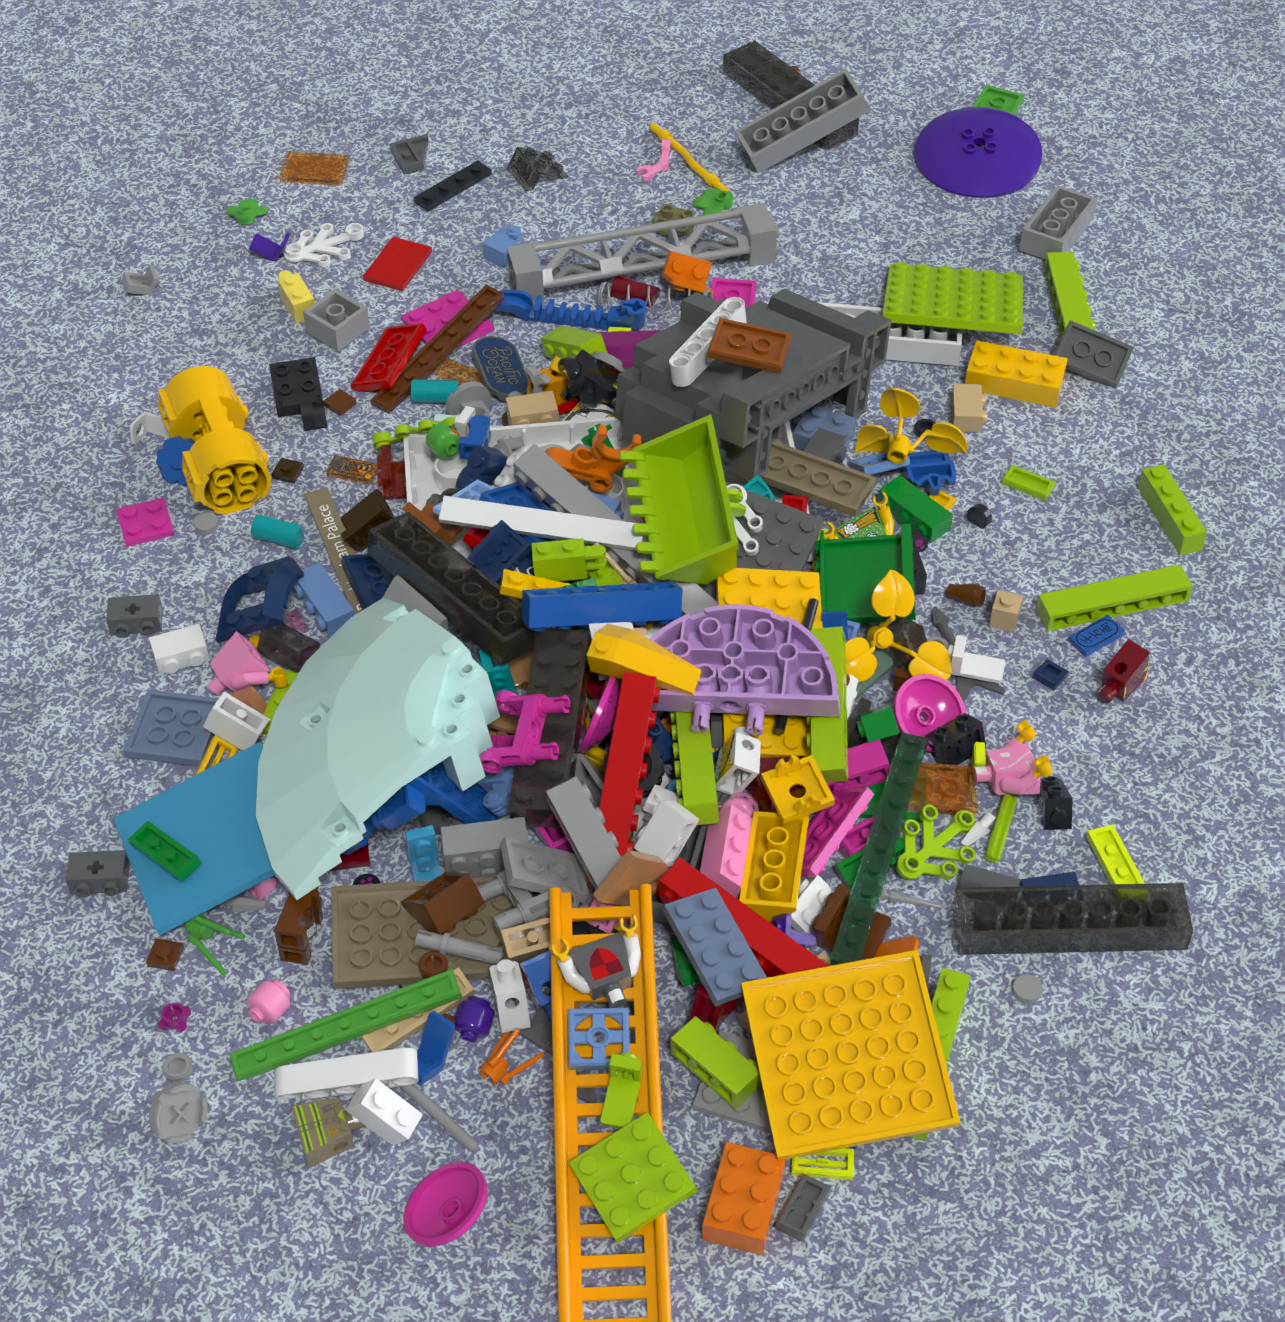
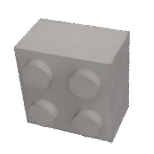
M337 289L332 290L303 311L306 333L338 352L370 329L368 308Z

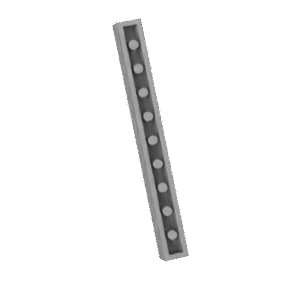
M535 443L513 462L515 479L523 486L526 484L539 501L544 500L550 505L551 511L623 521ZM604 546L606 552L636 582L674 581L683 589L681 617L686 614L692 616L704 612V608L717 606V601L696 583L668 579L659 580L655 578V573L640 571L639 563L641 561H652L650 554Z

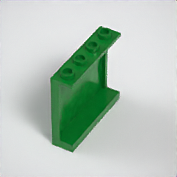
M911 523L901 524V534L825 540L824 530H821L820 540L816 541L815 548L816 556L820 555V560H816V572L820 575L822 611H846L848 621L857 623L885 622L890 616L884 617L877 614L872 607L871 598L876 585L885 577L889 570L898 572L909 582L915 597ZM915 602L908 616L900 617L895 615L894 621L916 620Z

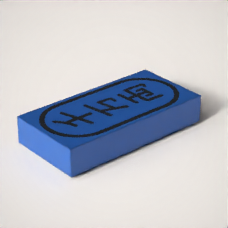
M1106 615L1069 636L1068 642L1084 657H1087L1122 637L1125 630L1109 615Z

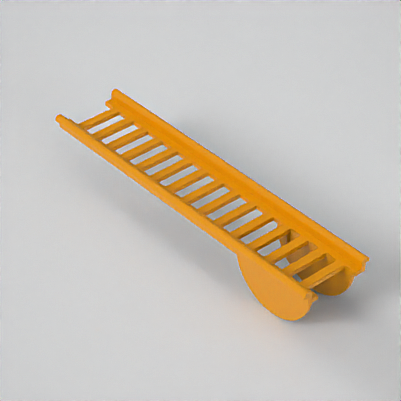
M642 884L639 886V890H629L630 906L572 908L571 892L561 893L560 888L552 887L549 889L550 943L554 945L557 953L563 949L560 938L565 939L569 943L570 950L615 934L572 935V921L619 920L622 916L623 919H630L632 926L634 921L632 914L638 920V926L634 930V933L638 934L641 951L638 972L633 977V987L623 990L626 1000L634 1001V1015H629V1029H635L636 1044H629V1053L634 1054L638 1059H642L643 1075L634 1115H639L640 1117L648 1112L663 1135L651 885ZM550 953L558 1322H672L667 1212L628 1236H644L645 1253L581 1256V1239L614 1237L606 1224L580 1225V1208L595 1206L587 1193H579V1179L568 1162L578 1157V1147H593L615 1132L578 1133L577 1118L601 1117L604 1103L577 1104V1088L608 1087L610 1073L576 1075V1070H569L568 1009H579L578 1003L608 1001L606 996L592 1000L588 994H582L578 990H574L565 981L557 963L559 960L558 956ZM605 1016V1026L609 1030L622 1029L615 1020ZM593 1017L582 1021L575 1031H588L593 1026ZM613 1044L605 1047V1058H611L612 1054L619 1055L623 1049V1044ZM590 1045L575 1046L576 1052L583 1059H593V1048ZM645 1268L646 1285L582 1288V1270ZM647 1300V1317L583 1320V1302Z

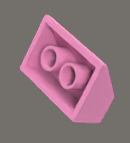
M730 805L718 812L719 823L708 824L700 872L739 900L752 818L733 805Z

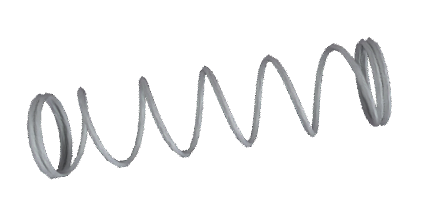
M603 282L600 285L597 298L598 307L602 306L604 286L606 287L605 303L607 306L609 304L612 306L610 301V283ZM628 284L627 286V297L625 301L630 300V284ZM648 286L647 298L645 303H649V307L653 314L660 315L669 303V307L672 314L675 317L681 316V314H674L670 302V287L668 288V296L664 308L660 313H655L650 303V286ZM706 290L703 293L704 296L708 294V297L713 299L710 290Z

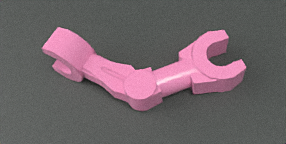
M662 139V156L657 164L653 166H640L636 169L637 176L644 174L642 175L643 182L652 179L656 173L669 169L671 139Z

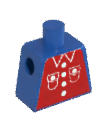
M547 951L522 962L519 967L523 983L536 1010L544 1007L550 1022H552L551 995L546 996L541 990L542 986H547L551 990V955Z

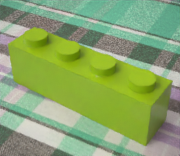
M1165 464L1142 469L1138 489L1179 556L1202 551L1207 531Z

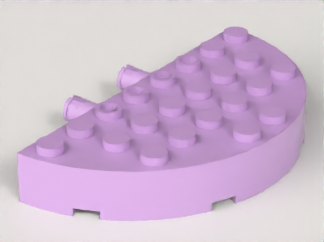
M732 604L704 608V612L692 616L686 614L672 621L650 638L653 642L702 671L694 696L661 688L659 703H653L652 711L694 712L691 729L696 733H700L701 727H703L702 733L709 731L710 713L748 714L746 732L750 735H754L755 729H757L756 735L763 734L764 714L840 717L837 679L829 655L820 641L807 628L791 617L787 616L785 618L775 614L771 609L754 605Z

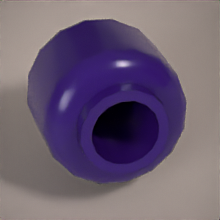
M469 996L468 1000H463L459 1003L454 1025L455 1030L460 1033L462 1040L475 1043L477 1038H486L489 1035L495 1011L490 1007V1002L483 998Z

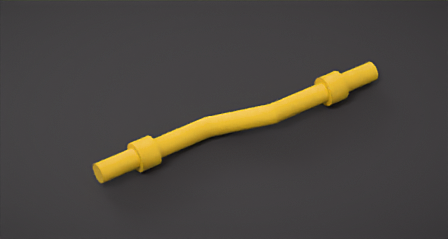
M656 123L650 125L649 129L658 136L661 142L662 139H671L670 147L680 154L688 166L705 180V184L710 188L729 191L715 174L709 173L699 165L688 150L678 143L669 131L663 130Z

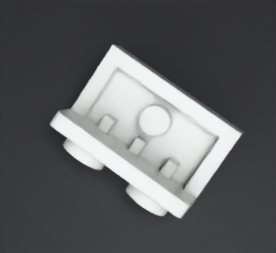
M819 875L809 880L803 878L800 881L797 909L791 913V926L797 932L814 934L812 929L813 922L817 915L822 914L828 895L834 893V890Z

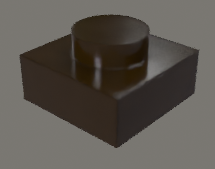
M281 458L271 473L272 479L294 484L304 465L302 462Z

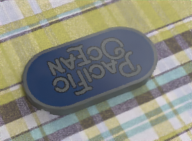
M485 336L476 340L472 349V358L482 383L488 389L491 396L494 394L499 396V400L506 402L508 394L513 391L526 395L528 376L523 370V362L514 344L496 336Z

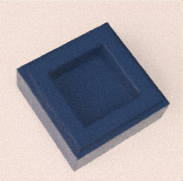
M1046 659L1033 673L1032 678L1054 691L1068 676L1069 671Z

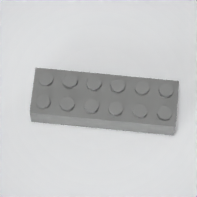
M845 68L735 130V133L757 173L864 115L869 112V108L864 95Z

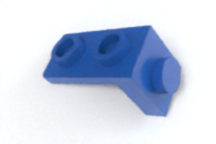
M432 1011L428 1015L420 1047L417 1050L419 1080L417 1084L420 1086L438 1075L444 1068L455 1030V1025L436 1011Z

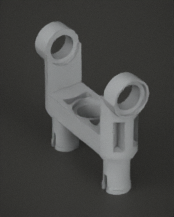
M505 870L498 872L495 875V879L477 886L484 902L503 894L508 897L515 907L497 916H493L494 924L500 934L501 930L550 916L549 891L532 897L526 889L509 886ZM558 886L561 889V893L571 892L572 908H577L579 897L571 887Z

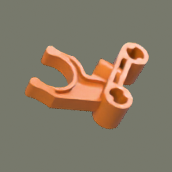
M599 425L597 433L592 439V450L582 446L577 447L575 451L551 447L546 449L545 453L574 478L589 481L594 491L607 492L612 488L613 474L630 463L621 461L619 453L621 451H632L633 448L641 445L642 437L639 434H634L632 443L628 447L612 449L603 443L607 436V427Z

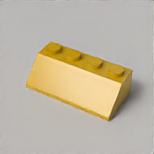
M753 812L739 900L770 923H772L774 916L785 913L791 914L797 909L809 815L783 824L778 813Z

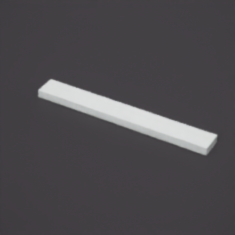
M450 496L443 497L439 515L440 523L490 530L500 520H503L517 534L558 540L584 538L585 544L594 545V543L598 542L602 546L636 551V544L644 540V535L633 533L632 526L636 523Z

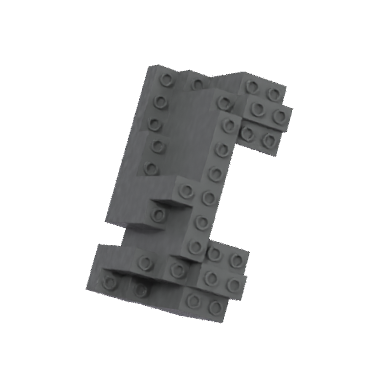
M783 289L771 296L769 304L758 301L745 308L747 324L792 333L791 343L781 374L714 359L693 383L685 387H679L672 383L669 359L726 300L723 298L720 301H716L696 292L682 299L680 322L636 344L633 352V367L618 374L615 417L622 420V436L632 441L633 435L639 434L642 437L641 444H644L712 414L724 474L730 471L749 481L757 474L762 477L768 473L772 432L775 428L832 394L833 401L846 406V415L857 418L866 412L872 370L886 361L891 319L869 310L853 318Z

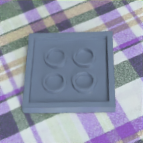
M147 690L124 748L125 757L199 766L211 738L214 737V734L203 728V725L219 698Z

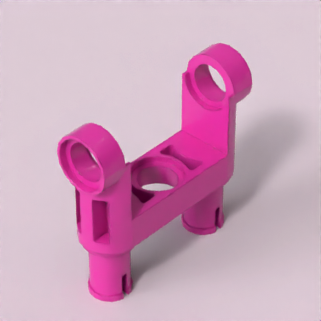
M499 691L495 698L498 710L510 713V716L520 715L512 747L487 748V751H483L480 754L483 770L488 773H499L502 771V767L532 765L537 760H557V755H559L557 743L539 744L546 716L553 713H568L570 711L568 709L570 708L569 697L567 695L546 697L543 694L517 695L511 691Z

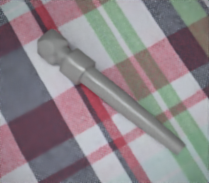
M878 888L876 892V899L879 900L889 899V902L894 903L903 902L943 909V904L901 895L896 891H891L890 893L886 889Z

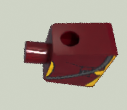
M1128 639L1103 671L1102 688L1097 693L1100 700L1110 703L1116 697L1124 702L1147 679L1150 652Z

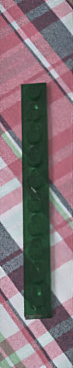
M901 733L830 957V965L862 960L928 745V738Z

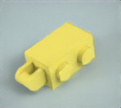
M287 270L281 271L278 275L279 279H277L280 298L295 323L304 322L303 311L315 303L314 297L298 272L292 274Z

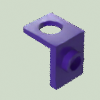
M256 233L249 246V250L270 261L276 262L286 245L290 233H286L280 245Z

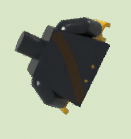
M584 349L574 359L554 357L549 367L560 374L563 370L566 371L568 387L580 396L582 403L596 406L601 402L607 406L611 400L616 398L617 389L612 386L618 374Z

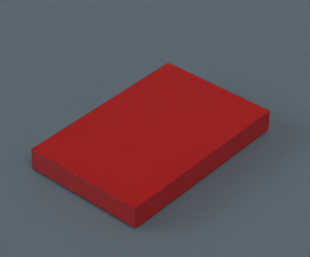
M392 237L365 272L363 280L404 291L432 253V247Z

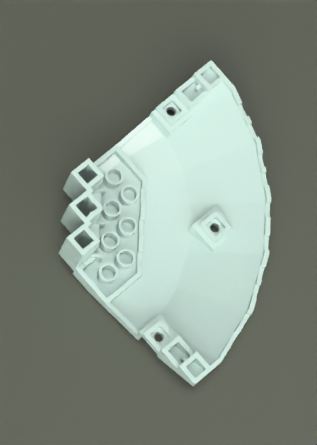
M382 598L351 617L305 662L275 710L258 761L256 819L272 869L277 878L296 900L321 885L318 877L342 862L340 854L363 840L362 834L366 832L363 822L402 786L408 784L441 761H443L447 776L462 792L486 777L479 755L483 751H487V748L493 747L487 725L500 717L488 674L472 658L470 650L463 643L417 609L408 612L405 605Z

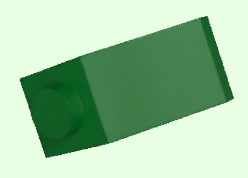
M891 703L860 714L862 721L857 722L861 738L866 736L868 743L900 734Z

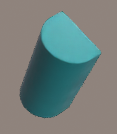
M412 379L411 401L412 403L446 404L451 392L454 394L458 390L457 387L460 386V380Z
M256 514L251 525L252 538L299 550L305 540L302 527L298 524Z

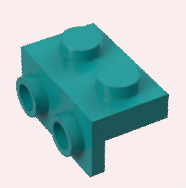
M490 648L479 649L481 660L476 662L487 672L494 697L496 698V694L499 691H511L518 695L509 665L495 666Z

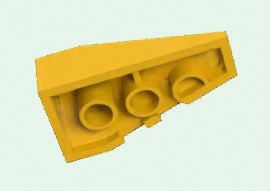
M606 624L595 632L586 655L591 672L623 679L624 672L657 676V687L693 696L702 673L701 669L637 631L612 624Z

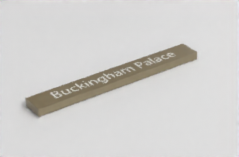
M328 487L304 493L305 500L345 598L354 609L356 615L362 611V608L341 564L342 556L356 554L353 547L346 543L341 536L345 528Z

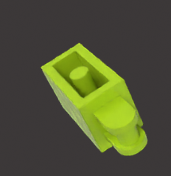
M584 538L532 543L534 574L537 577L554 581L588 579L587 570L602 569L607 565V559L604 557L606 555L605 547L602 545L585 546Z

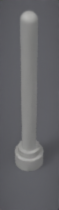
M415 1084L400 1086L408 1096L468 1151L474 1152L477 1150V1141Z

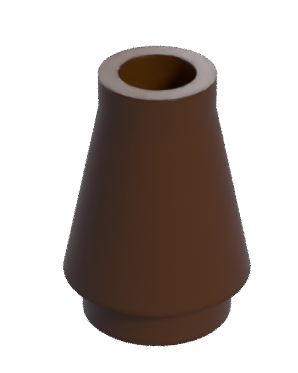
M980 583L948 585V599L956 600L973 608L976 606L982 607L984 604L986 587L980 586Z

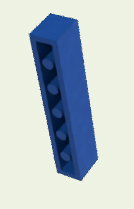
M674 581L522 590V621L533 631H544L546 627L566 630L576 625L589 628V624L632 622L636 625H645L647 621L671 623L672 620L681 617L683 589Z

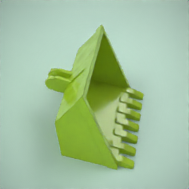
M712 414L633 448L632 451H621L619 453L621 461L635 464V469H624L622 471L623 478L638 481L639 486L627 487L626 495L629 498L641 499L642 505H631L629 507L630 515L644 517L645 523H636L632 526L633 533L648 536L649 542H638L636 544V551L652 556V561H641L639 563L640 571L655 573V578L659 580L668 579L707 585L737 567L738 540L733 516H744L746 514V506L739 504V502L743 501V492L727 489Z

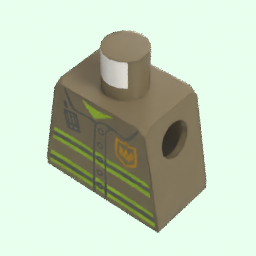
M339 1098L291 1106L308 1168L354 1147L351 1131L366 1127V1125L350 1113L345 1114L341 1099Z

